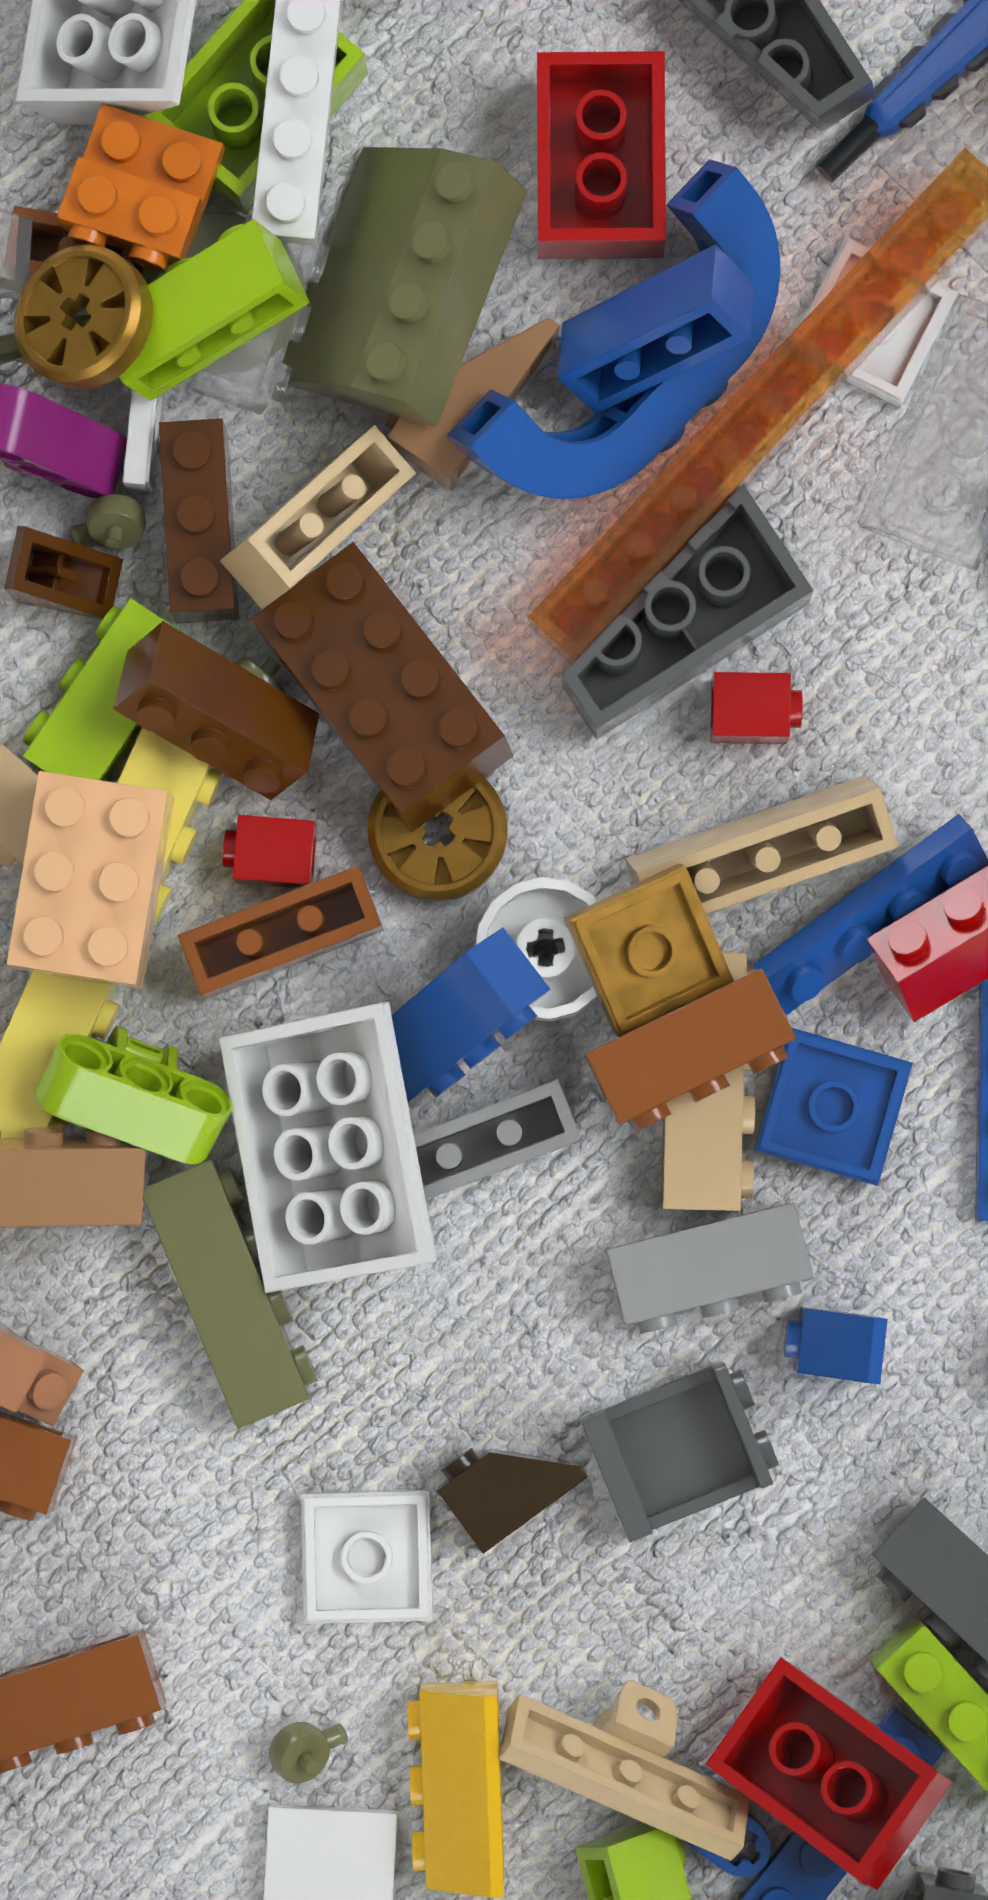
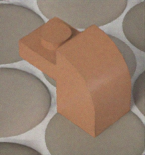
M0 1322V1406L15 1413L20 1411L54 1426L84 1370L74 1362L25 1340Z

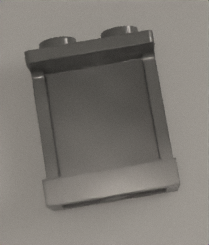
M721 1361L580 1418L629 1543L653 1534L652 1530L753 1489L759 1487L763 1489L774 1484L768 1470L779 1466L766 1431L762 1430L753 1434L744 1410L755 1406V1403L741 1370L729 1374L726 1364Z

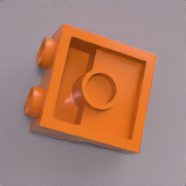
M102 103L83 158L77 157L57 215L62 229L69 232L67 239L77 245L88 244L105 247L108 244L129 251L128 259L142 267L160 272L165 271L167 264L172 265L176 261L188 258L225 152L224 144Z

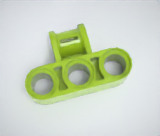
M117 1025L112 1030L106 1043L80 1034L62 1036L34 1091L35 1099L39 1105L57 1118L190 1165L206 1161L233 1108L230 1097L218 1085L177 1069V1047L166 1044L161 1049L129 1037L127 1029Z

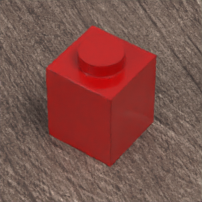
M714 672L711 679L710 743L786 744L790 738V728H801L802 690H791V673Z
M238 815L237 830H225L222 865L223 867L233 868L232 879L237 884L297 889L311 884L314 877L318 826L315 821Z

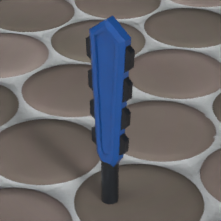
M963 0V6L956 13H946L931 29L932 38L925 46H914L901 60L902 70L895 77H885L874 88L875 98L867 105L862 121L815 164L817 170L826 180L833 183L878 139L894 134L900 128H912L926 116V106L933 100H945L959 87V78L965 72H977L988 62V0Z

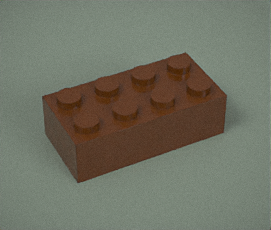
M354 542L251 618L264 641L411 832L415 831L514 756L503 732Z

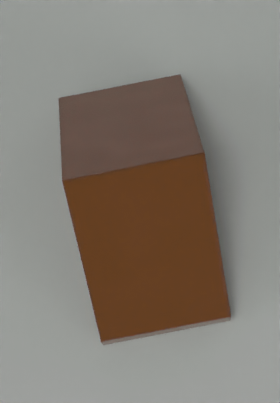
M17 526L4 589L17 603L103 620L114 605L123 559L26 526Z

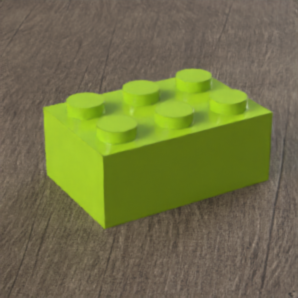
M243 0L186 65L180 104L143 115L145 118L223 143L225 152L212 188L244 215L254 205L276 0ZM341 32L338 35L330 117L368 75L365 53Z

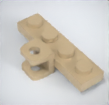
M630 1681L617 1694L613 1710L605 1709L597 1717L593 1725L582 1722L521 1694L508 1707L499 1754L500 1760L730 1861L744 1848L750 1798L739 1790L665 1758L674 1747L677 1727V1709L670 1697L637 1682ZM637 1704L649 1707L655 1716V1720H647L641 1716L637 1709Z

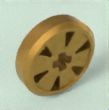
M88 244L65 248L43 261L29 276L19 294L14 313V334L18 349L24 360L33 370L61 387L83 390L102 386L124 373L134 363L144 348L152 324L153 306L151 294L141 273L131 263L112 250ZM82 307L91 315L89 322L84 327L80 326L79 322L74 319Z
M485 778L433 816L436 821L441 814L450 817L453 821L450 823L449 831L454 836L453 841L447 846L438 841L434 848L423 842L427 835L424 826L421 825L411 832L382 793L378 792L369 813L367 826L368 842L376 865L392 885L418 899L449 901L474 892L490 879L497 870L505 853L508 828L503 803L496 790Z

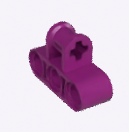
M0 383V460L7 468L19 473L37 476L63 489L94 499L114 494L126 452L127 437L39 394L20 387Z

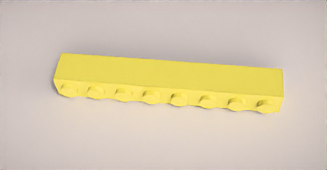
M142 728L117 783L168 791L174 798L154 920L155 923H158L172 893V888L164 885L174 862L184 865L198 835V830L190 827L200 804L210 807L219 790L224 773L196 759L190 753L157 734ZM32 971L0 1043L1 1138H24V1129L31 1127L63 1130L64 1136L68 1122L44 1110L36 1101L34 1091L62 1036L80 1034L93 1039L95 1037L103 1040L107 1038L120 1009L119 1004L112 1002L119 985Z

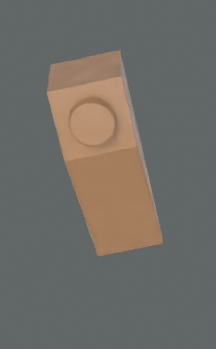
M547 318L461 364L437 427L389 414L385 422V426L391 429L387 440L406 461L451 491L471 463V460L454 444L447 434L490 389L515 400L558 340L559 324L551 318Z

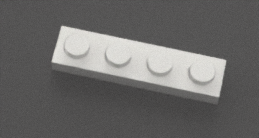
M276 0L252 220H257L282 242L316 245L342 0Z

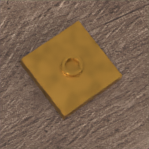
M681 863L564 917L614 1035L618 1037L734 982L688 870Z

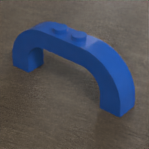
M709 159L666 206L692 235L700 252L716 244L754 283L751 338L595 414L578 427L561 432L543 431L515 400L490 389L447 434L473 463L501 480L537 496L554 499H573L599 494L629 480L646 467L659 453L672 448L682 438L685 432L684 426L702 407L713 404L724 394L728 387V380L746 362L761 341L775 308L780 282V253L775 227L761 197L737 167Z

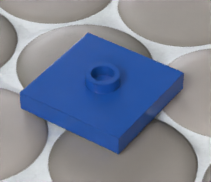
M792 1028L797 1039L783 1046L788 1058L778 1063L754 1151L878 1186L913 1063Z

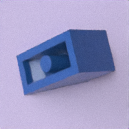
M800 1307L799 1320H787L784 1357L794 1358L793 1371L797 1373L880 1385L888 1319L873 1315Z

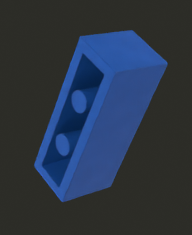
M715 244L562 322L557 378L595 414L621 403L750 339L754 283Z
M504 927L462 954L391 1015L407 1102H410L427 1089L430 1090L435 1098L466 1075L459 1066L463 1061L472 1069L501 1047L494 1037L498 1032H501L507 1040L537 1017L530 1006L551 989Z

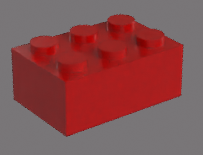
M665 51L537 52L538 259L664 258L666 244Z
M782 1657L777 1661L705 1764L861 1883L876 1890L883 1884L953 1783L952 1780Z

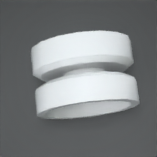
M539 877L514 884L491 902L478 924L476 945L504 927L551 989L530 1006L537 1015L532 1020L536 1022L553 1023L575 1017L598 1000L596 991L564 917L598 901L593 894L567 880ZM540 941H551L557 947L558 954L554 955L553 962L550 964H541L538 962V956H533V948Z

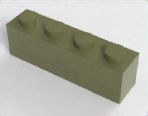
M209 1160L144 1187L143 1199L237 1429L313 1397L308 1385L318 1381L315 1369L304 1345L295 1349L291 1345L284 1325L294 1320L282 1290L265 1293L254 1228L251 1227L244 1230L235 1206L245 1203L232 1168L229 1167L220 1171L217 1161Z

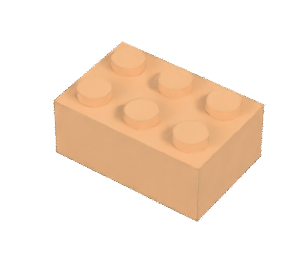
M44 771L38 772L7 965L20 970L143 989L174 805V798L168 791Z

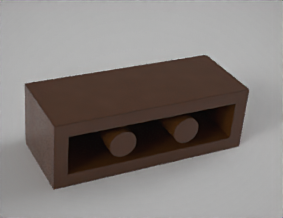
M223 418L159 422L170 613L177 624L240 620L237 580L220 562L235 547L229 439Z
M164 621L127 651L113 710L138 723L142 728L157 734L190 753L196 759L209 764L269 800L275 798L308 772L320 713Z

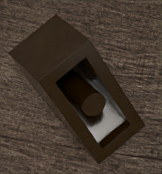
M470 1448L441 1470L447 1481L441 1484L437 1491L484 1554L585 1480L588 1475L579 1462L489 1449L478 1457L473 1448Z

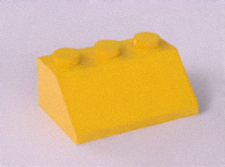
M498 1681L421 1684L419 1690L420 1700L408 1701L407 1705L409 1740H421L422 1766H410L411 1806L423 1805L424 1831H412L413 1871L426 1872V1889L490 1898L504 1897L505 1869L501 1760L499 1759Z

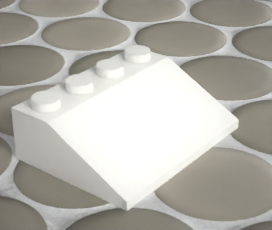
M32 0L16 101L59 124H95L102 103L139 116L178 106L180 104L196 0Z
M389 1002L219 1038L229 1096L233 1104L232 1113L265 1293L437 1262Z

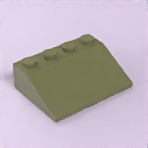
M363 147L306 295L310 303L300 310L274 380L280 384L437 427L527 190L496 161L443 148Z

